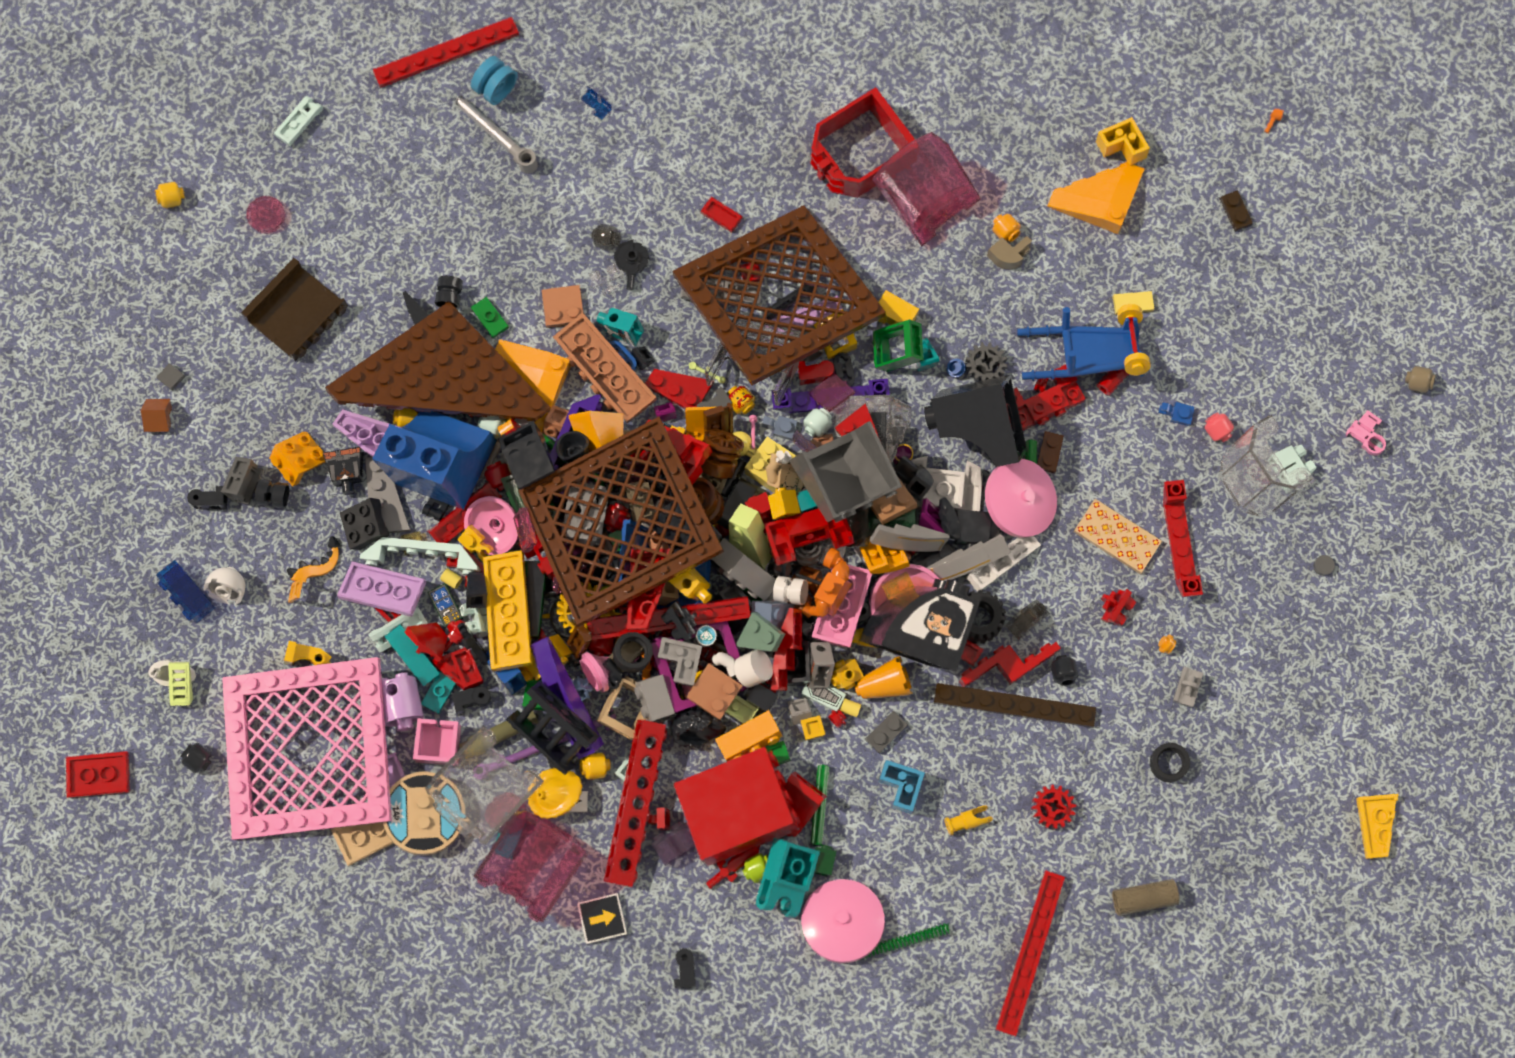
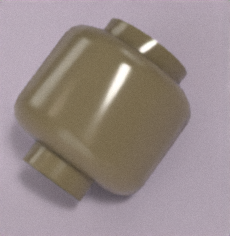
M1415 366L1411 372L1407 371L1405 383H1409L1408 387L1411 391L1427 393L1429 389H1433L1436 375L1433 374L1430 368Z

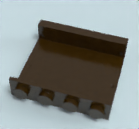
M293 258L247 305L241 314L246 321L296 361L298 358L305 356L307 349L311 344L314 345L319 341L320 335L325 330L327 331L333 326V321L346 312L348 305L344 298L340 299L303 269L297 259Z

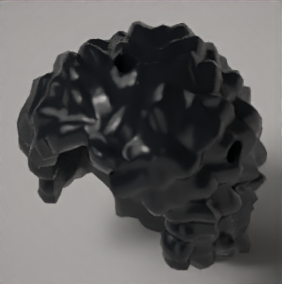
M687 708L675 716L672 722L671 735L673 736V741L679 744V746H688L689 748L694 746L700 749L709 740L724 735L726 723L718 720L702 708Z

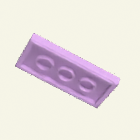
M351 562L337 597L342 600L412 617L427 582L422 578Z

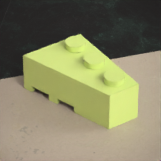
M740 504L729 520V542L765 569L773 556L769 553L770 546L768 538L764 534L765 527L758 511Z

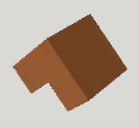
M146 399L140 410L144 432H169L171 427V400Z

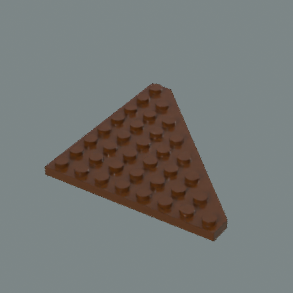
M450 302L444 304L325 387L326 392L340 405L350 403L363 407L375 408V406H384L387 409L397 410L407 408L415 409V411L419 412L441 411L443 414L459 415V413L476 417L497 416L499 419L513 420L520 418L534 422L550 411V406Z

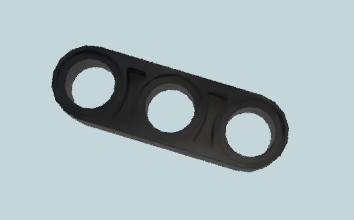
M740 478L727 500L723 515L717 524L729 530V520L739 505H745V502L754 496L758 487Z

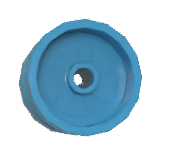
M494 55L486 59L478 67L473 75L470 86L477 94L483 95L487 102L497 105L514 88L518 74L510 66H505V63Z

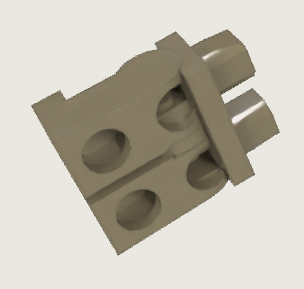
M639 481L631 482L628 485L637 487ZM644 481L641 488L650 490L649 483ZM626 489L627 499L632 500L635 490ZM639 492L636 501L645 504L648 494ZM651 497V500H650V502H649V505L654 506L653 500H652V497ZM630 503L629 508L632 520L638 521L643 507ZM647 508L644 518H653L655 510Z

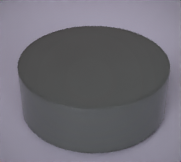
M1321 555L1314 561L1313 567L1317 574L1326 576L1334 570L1335 563L1330 556Z

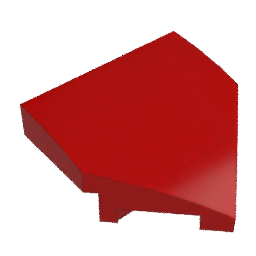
M436 622L408 626L405 634L418 646L416 653H428L431 657H434V660L440 662L447 641V635L440 625Z

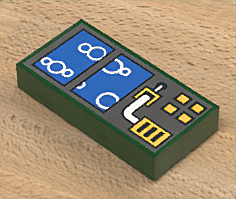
M445 583L427 592L445 628H447L451 621L463 620Z

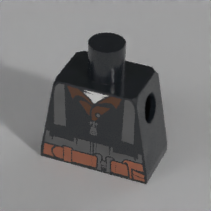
M360 447L323 452L334 486H342L343 495L354 494V484L361 483L363 480V450Z

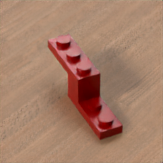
M1057 642L1052 645L1047 643L1040 648L1041 652L1038 655L1031 654L1024 659V664L1010 645L1005 648L1002 645L993 652L994 656L989 659L987 656L977 663L978 667L973 670L969 668L964 671L959 682L962 687H966L996 666L1011 685L1059 652L1061 647Z

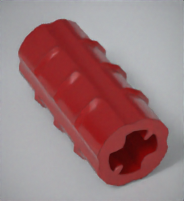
M1125 369L1108 371L1097 383V387L1105 395L1110 396L1129 374Z

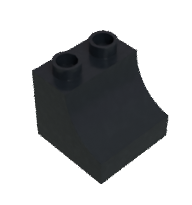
M1011 375L942 389L931 398L930 406L924 407L925 419L929 430L938 429L939 438L955 437L976 444L987 453L995 467L1019 463L1028 451Z

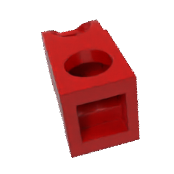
M828 360L806 366L805 361H801L798 364L797 370L800 386L826 382L834 376V365Z

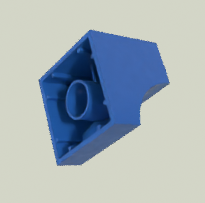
M434 411L419 412L410 423L403 427L389 424L372 460L396 485L464 510L497 439L488 430Z

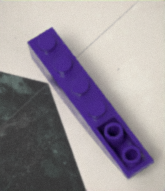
M549 636L531 644L543 684L599 735ZM567 732L566 736L572 746L576 739ZM599 737L587 749L582 746L576 753L578 759L595 753L604 745L602 738Z

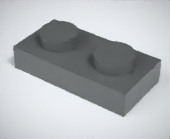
M893 711L865 738V741L880 754L908 724Z

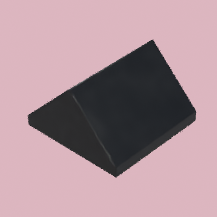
M803 641L802 650H795V671H787V686H805L812 681L810 641Z

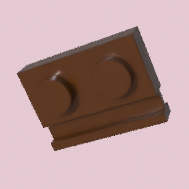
M727 403L725 407L721 405L703 411L704 433L709 429H719L733 434V407L730 403Z

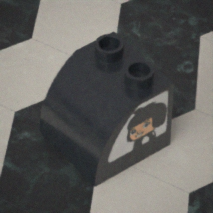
M935 579L932 587H912L899 592L884 602L868 620L859 641L930 667L956 672L980 601L967 597L971 588L967 585L948 579L947 582Z

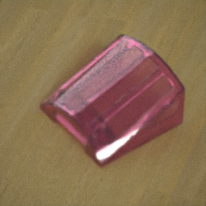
M933 132L917 138L900 149L884 163L872 178V181L920 246L925 245L937 235L935 230L960 210L965 209L967 211L981 200L949 144Z

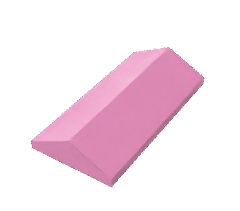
M848 565V581L852 583V586L834 617L829 614L824 617H817L812 638L828 642L832 645L851 648L872 574H870L868 569Z

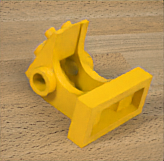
M288 641L284 658L285 665L292 666L300 659L310 661L313 666L331 663L329 662L331 656L321 648ZM321 657L322 661L317 662L315 661V658Z

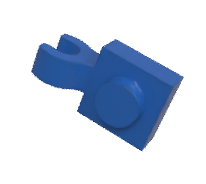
M1163 402L1162 406L1160 405L1158 413L1171 416L1170 422L1190 426L1195 407L1175 402L1173 407L1171 404Z

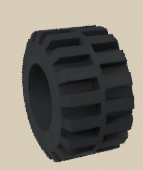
M978 590V592L971 591L967 596L980 601L979 607L986 609L991 616V622L987 626L981 627L972 624L967 639L972 640V643L980 641L981 644L987 640H993L1001 631L1006 619V611L1002 607V601L999 602L996 595L994 597L991 596L989 591L983 593V590Z

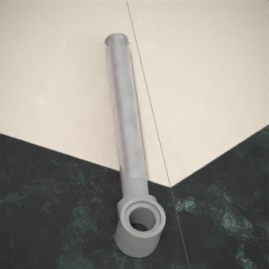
M459 96L455 100V105H459V108L513 156V160L519 165L523 173L530 174L536 171L538 162L535 153L531 149L520 148L468 100H464L463 96ZM527 159L531 160L529 163H523Z

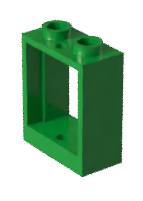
M909 319L873 331L875 368L889 372L924 361L921 323ZM904 334L905 356L890 360L889 339Z

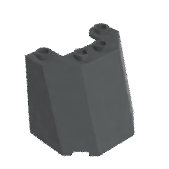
M870 421L844 436L807 453L806 451L801 452L789 460L827 522L834 520L836 523L856 514L855 509L861 507L862 510L873 506L872 501L884 495L887 499L897 494L896 489L902 487Z

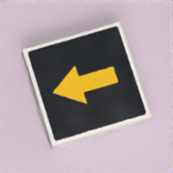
M618 893L577 903L586 944L627 935Z

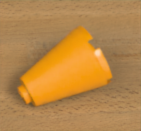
M901 656L893 658L858 680L855 685L857 695L862 696L863 699L913 694L910 690L912 687L906 667L902 668L901 662H903Z

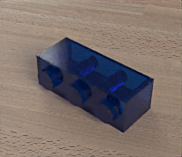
M176 560L156 574L159 578L157 582L164 591L169 590L172 594L169 598L176 606L180 604L183 607L182 613L189 621L193 619L198 623L216 608Z

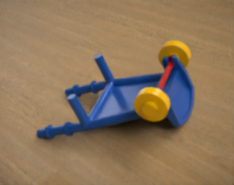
M1127 304L1118 309L1117 319L1123 327L1070 326V308L1064 307L1062 326L1048 327L1046 325V327L1029 328L1027 326V328L1017 329V336H1027V338L1032 335H1046L1048 337L1049 334H1062L1067 370H1053L1051 368L1050 371L1031 370V372H1022V380L1032 379L1034 381V379L1048 378L1054 380V378L1075 377L1125 369L1130 375L1144 376L1149 371L1151 364L1149 356L1139 351L1140 328L1138 324L1143 320L1141 307L1136 304Z

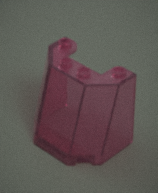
M521 808L513 814L475 872L474 877L483 887L497 885L499 891L506 895H512L516 898L515 901L524 907L528 906L527 912L530 919L543 923L590 853L579 846L580 842L548 819L535 816L528 810Z

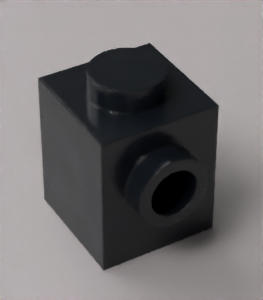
M761 684L749 688L745 694L747 696L746 701L763 713L768 710L770 711L778 697L776 693Z

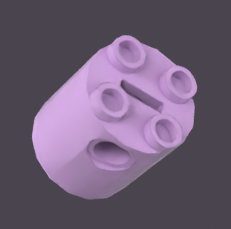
M399 673L393 679L382 678L385 727H397V731H406L412 729L413 723L417 722L418 719H423L424 715L416 678L413 675L408 676V673Z

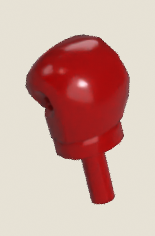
M451 621L448 624L449 634L447 637L450 640L445 645V652L453 643L458 645L462 642L463 637L457 626L459 623H465L464 621Z

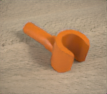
M1273 110L1264 131L1265 133H1269L1275 120L1281 121L1283 110Z

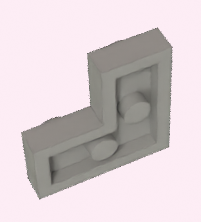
M662 637L658 658L677 662L673 682L694 686L702 646Z

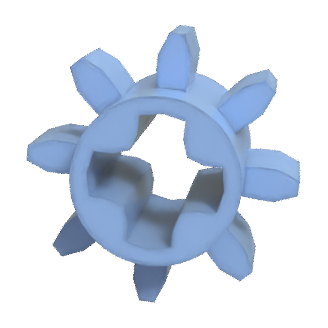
M577 676L572 681L581 700L589 699V692L592 691V686L588 685V678L582 679Z

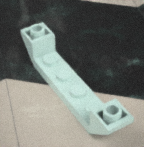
M382 537L360 554V559L365 562V565L376 567L377 564H384L386 549L391 553H399V550H402L412 555H418V552H423L427 556L432 557L444 554L445 557L456 559L458 556L457 569L463 575L467 576L473 571L481 572V569L460 544Z

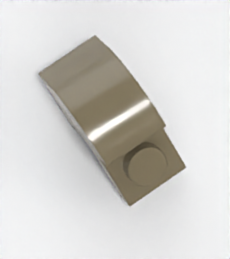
M1026 236L1016 246L1012 247L1002 237L989 248L987 257L1002 269H1016L1022 265L1023 257L1030 252L1032 240Z

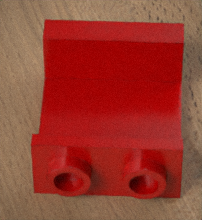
M793 772L783 787L790 793L794 803L791 805V808L797 811L801 823L798 824L800 830L788 834L787 836L789 837L799 835L827 797L797 772Z

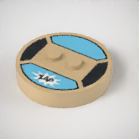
M416 772L401 778L390 788L392 821L383 822L388 837L398 848L413 855L426 856L445 850L457 839L464 824L465 806L462 795L449 779L433 772Z

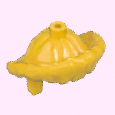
M556 768L542 771L532 782L529 789L528 805L531 811L540 818L546 819L557 818L569 812L579 801L582 793L581 780L573 771L568 772L566 775Z

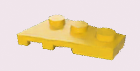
M1398 794L1356 798L1366 859L1388 857Z

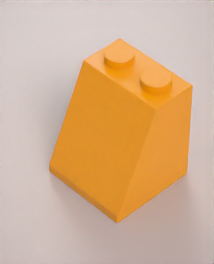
M585 411L569 415L573 431L581 432L589 439V453L623 435V413Z

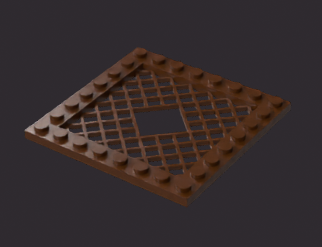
M804 205L673 270L674 278L752 386L886 316V311ZM787 236L786 242L778 241ZM790 237L800 238L799 244L789 243ZM803 239L809 246L802 245ZM774 244L784 246L783 252L772 251ZM770 245V249H769V250L762 249V248H764V247ZM787 247L796 248V255L787 254ZM800 250L810 251L809 258L799 256ZM754 253L753 258H747V256ZM813 253H815L820 260L813 259ZM757 254H768L766 261L756 259ZM771 255L781 257L780 262H769ZM784 258L794 259L793 265L782 264ZM797 260L807 262L806 268L796 267ZM741 261L750 262V269L740 268ZM737 262L736 267H734V266H729V265H731V264ZM810 263L821 264L819 271L809 269ZM754 264L764 265L763 272L753 270ZM823 266L826 267L829 273L822 272ZM767 267H776V274L766 273ZM781 268L791 270L789 277L779 275ZM725 269L735 271L733 278L723 276ZM721 270L720 275L713 274ZM794 271L803 272V279L792 278ZM738 272L747 273L746 280L737 279ZM807 273L817 275L816 282L806 280ZM751 274L761 276L760 282L749 281ZM764 277L801 284L793 313L756 306ZM820 277L831 278L829 284L819 283ZM708 278L718 279L717 285H707ZM834 279L839 284V286L832 285ZM722 280L731 282L729 289L720 287ZM734 284H744L743 291L734 290ZM804 284L814 286L813 293L803 291ZM748 285L758 287L756 294L746 292ZM817 287L826 288V295L816 294ZM709 289L715 290L713 295L711 294ZM718 291L728 293L726 300L716 298ZM830 291H841L840 297L829 296ZM844 292L850 300L842 299ZM731 294L741 295L740 301H730ZM801 295L811 297L810 303L799 302ZM744 297L754 298L753 305L743 303ZM814 298L823 299V307L813 305ZM827 301L838 302L836 309L827 308ZM719 303L724 304V308H723V309H722V307L719 305ZM841 303L851 305L850 311L839 310ZM727 306H738L736 313L726 312ZM741 307L751 309L750 315L739 314ZM797 308H808L806 315L797 314ZM811 309L821 311L820 318L809 316ZM754 310L763 311V319L753 317ZM768 312L778 314L776 321L766 319ZM824 312L835 313L833 320L823 319ZM781 315L791 317L790 323L779 322ZM729 317H734L733 323L729 319ZM738 318L748 320L746 327L736 325ZM794 318L805 319L803 326L793 325ZM808 320L818 322L817 328L806 327ZM751 321L761 323L760 329L749 328ZM764 324L775 325L773 332L763 331ZM778 326L788 328L787 334L776 333ZM791 329L801 330L800 337L789 336ZM738 330L744 331L743 337ZM747 333L758 334L756 341L746 339ZM761 335L770 336V343L759 342ZM774 338L785 339L783 346L774 345ZM748 344L755 345L754 349L752 350ZM758 346L768 348L766 355L756 353Z
M660 417L555 470L554 473L533 483L531 486L518 490L578 627L724 552ZM642 450L650 452L647 461L638 459ZM654 454H655V456H656V458H657L659 464H656V463H652V462H651L652 459H653ZM624 459L633 461L630 470L621 468ZM637 462L645 464L642 474L633 472ZM649 466L658 468L655 478L646 475ZM606 468L615 470L612 479L603 477ZM662 470L667 481L659 479ZM619 472L628 474L624 483L616 481ZM632 475L640 477L637 487L628 485ZM589 477L597 479L594 489L585 487ZM644 479L653 481L650 490L641 488ZM601 481L610 483L607 492L598 490ZM657 482L666 485L663 494L654 492ZM614 485L622 487L619 496L610 494ZM571 487L579 489L576 498L568 496ZM670 487L675 498L667 496ZM627 488L635 490L632 500L623 498ZM584 490L592 492L589 502L580 500ZM639 492L648 494L645 504L636 501ZM596 494L605 496L602 505L593 503ZM652 495L661 498L658 507L649 505ZM553 496L562 498L558 507L550 505ZM609 497L643 507L629 543L595 533ZM566 499L574 502L571 511L562 509ZM665 499L674 501L670 511L662 509ZM578 503L587 505L583 515L575 513ZM677 504H679L683 514L675 512ZM591 507L600 509L596 518L588 516ZM647 508L656 511L653 520L644 518ZM549 509L556 511L554 519ZM561 512L569 514L566 524L557 522ZM660 512L669 514L665 524L657 522ZM573 516L582 518L578 528L570 526ZM673 516L682 518L678 528L670 525ZM586 520L594 522L591 531L582 529ZM642 521L651 524L647 533L638 531ZM685 521H687L691 531L682 529ZM655 525L664 527L660 537L651 535ZM557 526L564 527L561 535ZM568 529L577 531L573 541L565 539ZM668 529L677 531L673 541L664 538ZM580 533L589 535L586 545L577 542ZM680 533L690 535L687 544L677 542ZM637 534L646 537L642 546L633 544ZM593 536L602 539L599 548L590 546ZM693 537H694L695 540H696V542H694V543L691 544V542H692V540H693ZM650 538L658 540L655 550L646 548ZM606 540L615 542L611 552L602 550ZM564 542L571 544L569 552L567 551ZM663 542L672 544L668 554L659 552ZM619 544L628 546L624 556L615 553ZM575 546L584 548L581 557L572 555ZM675 546H679V547H682V548H683V549H681V550H679V551L673 553V551H674V549H675ZM631 548L640 550L637 560L628 557ZM588 549L597 552L593 561L585 559ZM645 551L653 554L650 563L641 561ZM601 553L609 555L606 565L597 563ZM657 555L665 557L655 563ZM614 557L622 559L619 569L610 567ZM571 559L579 561L576 569ZM626 561L635 563L632 573L623 571ZM583 562L591 565L588 575L579 572ZM639 564L647 566L646 568L637 572ZM596 566L604 568L601 578L592 576ZM608 570L617 572L614 582L605 580ZM621 574L629 576L619 581ZM579 576L586 578L584 586L582 585ZM590 579L599 582L596 591L587 589ZM603 583L611 585L610 587L600 591Z

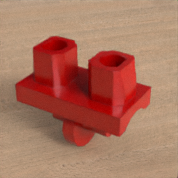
M1126 589L1125 591L1118 590L1117 593L1112 591L1110 595L1103 594L1101 600L1105 603L1102 608L1106 611L1101 620L1122 626L1126 621V616L1121 613L1122 608L1131 610L1136 604V601L1130 596L1132 592Z

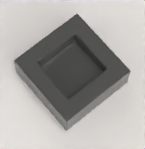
M169 363L156 378L173 391L185 376Z

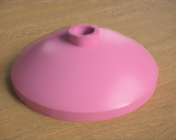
M492 496L482 497L474 501L466 511L464 518L465 530L472 524L485 537L483 542L494 548L491 553H487L484 550L485 554H503L516 544L520 533V525L514 509L506 501Z

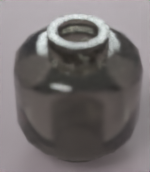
M600 224L592 231L591 238L597 248L611 251L619 246L621 233H619L618 228L615 226Z

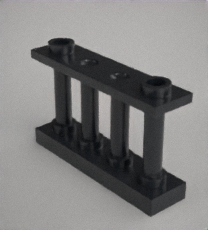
M539 681L528 690L527 694L531 697V700L522 712L516 710L506 718V721L542 753L557 770L566 775L576 766L572 758L583 746L587 749L600 736L547 686ZM539 705L546 711V714L535 727L527 717ZM553 718L561 725V728L549 740L542 731ZM568 732L576 739V742L564 754L557 745Z

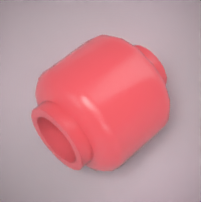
M1217 412L1205 420L1204 429L1213 441L1221 440L1225 442L1232 437L1231 432L1234 429V425L1226 414H1219Z

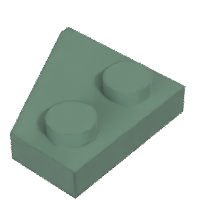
M752 612L736 646L777 651L785 633L758 612Z

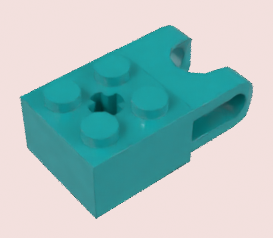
M774 838L756 897V906L760 910L770 911L774 909L778 899L781 898V913L789 918L797 917L805 892L809 891L820 851Z

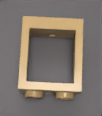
M625 676V678H621L619 687L612 689L596 722L629 740H633L637 720H646V718H643L641 710L631 728L607 716L622 687L635 693L636 681Z

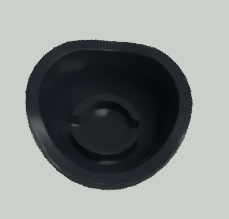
M578 431L563 434L558 439L556 445L558 457L571 463L588 454L589 439Z

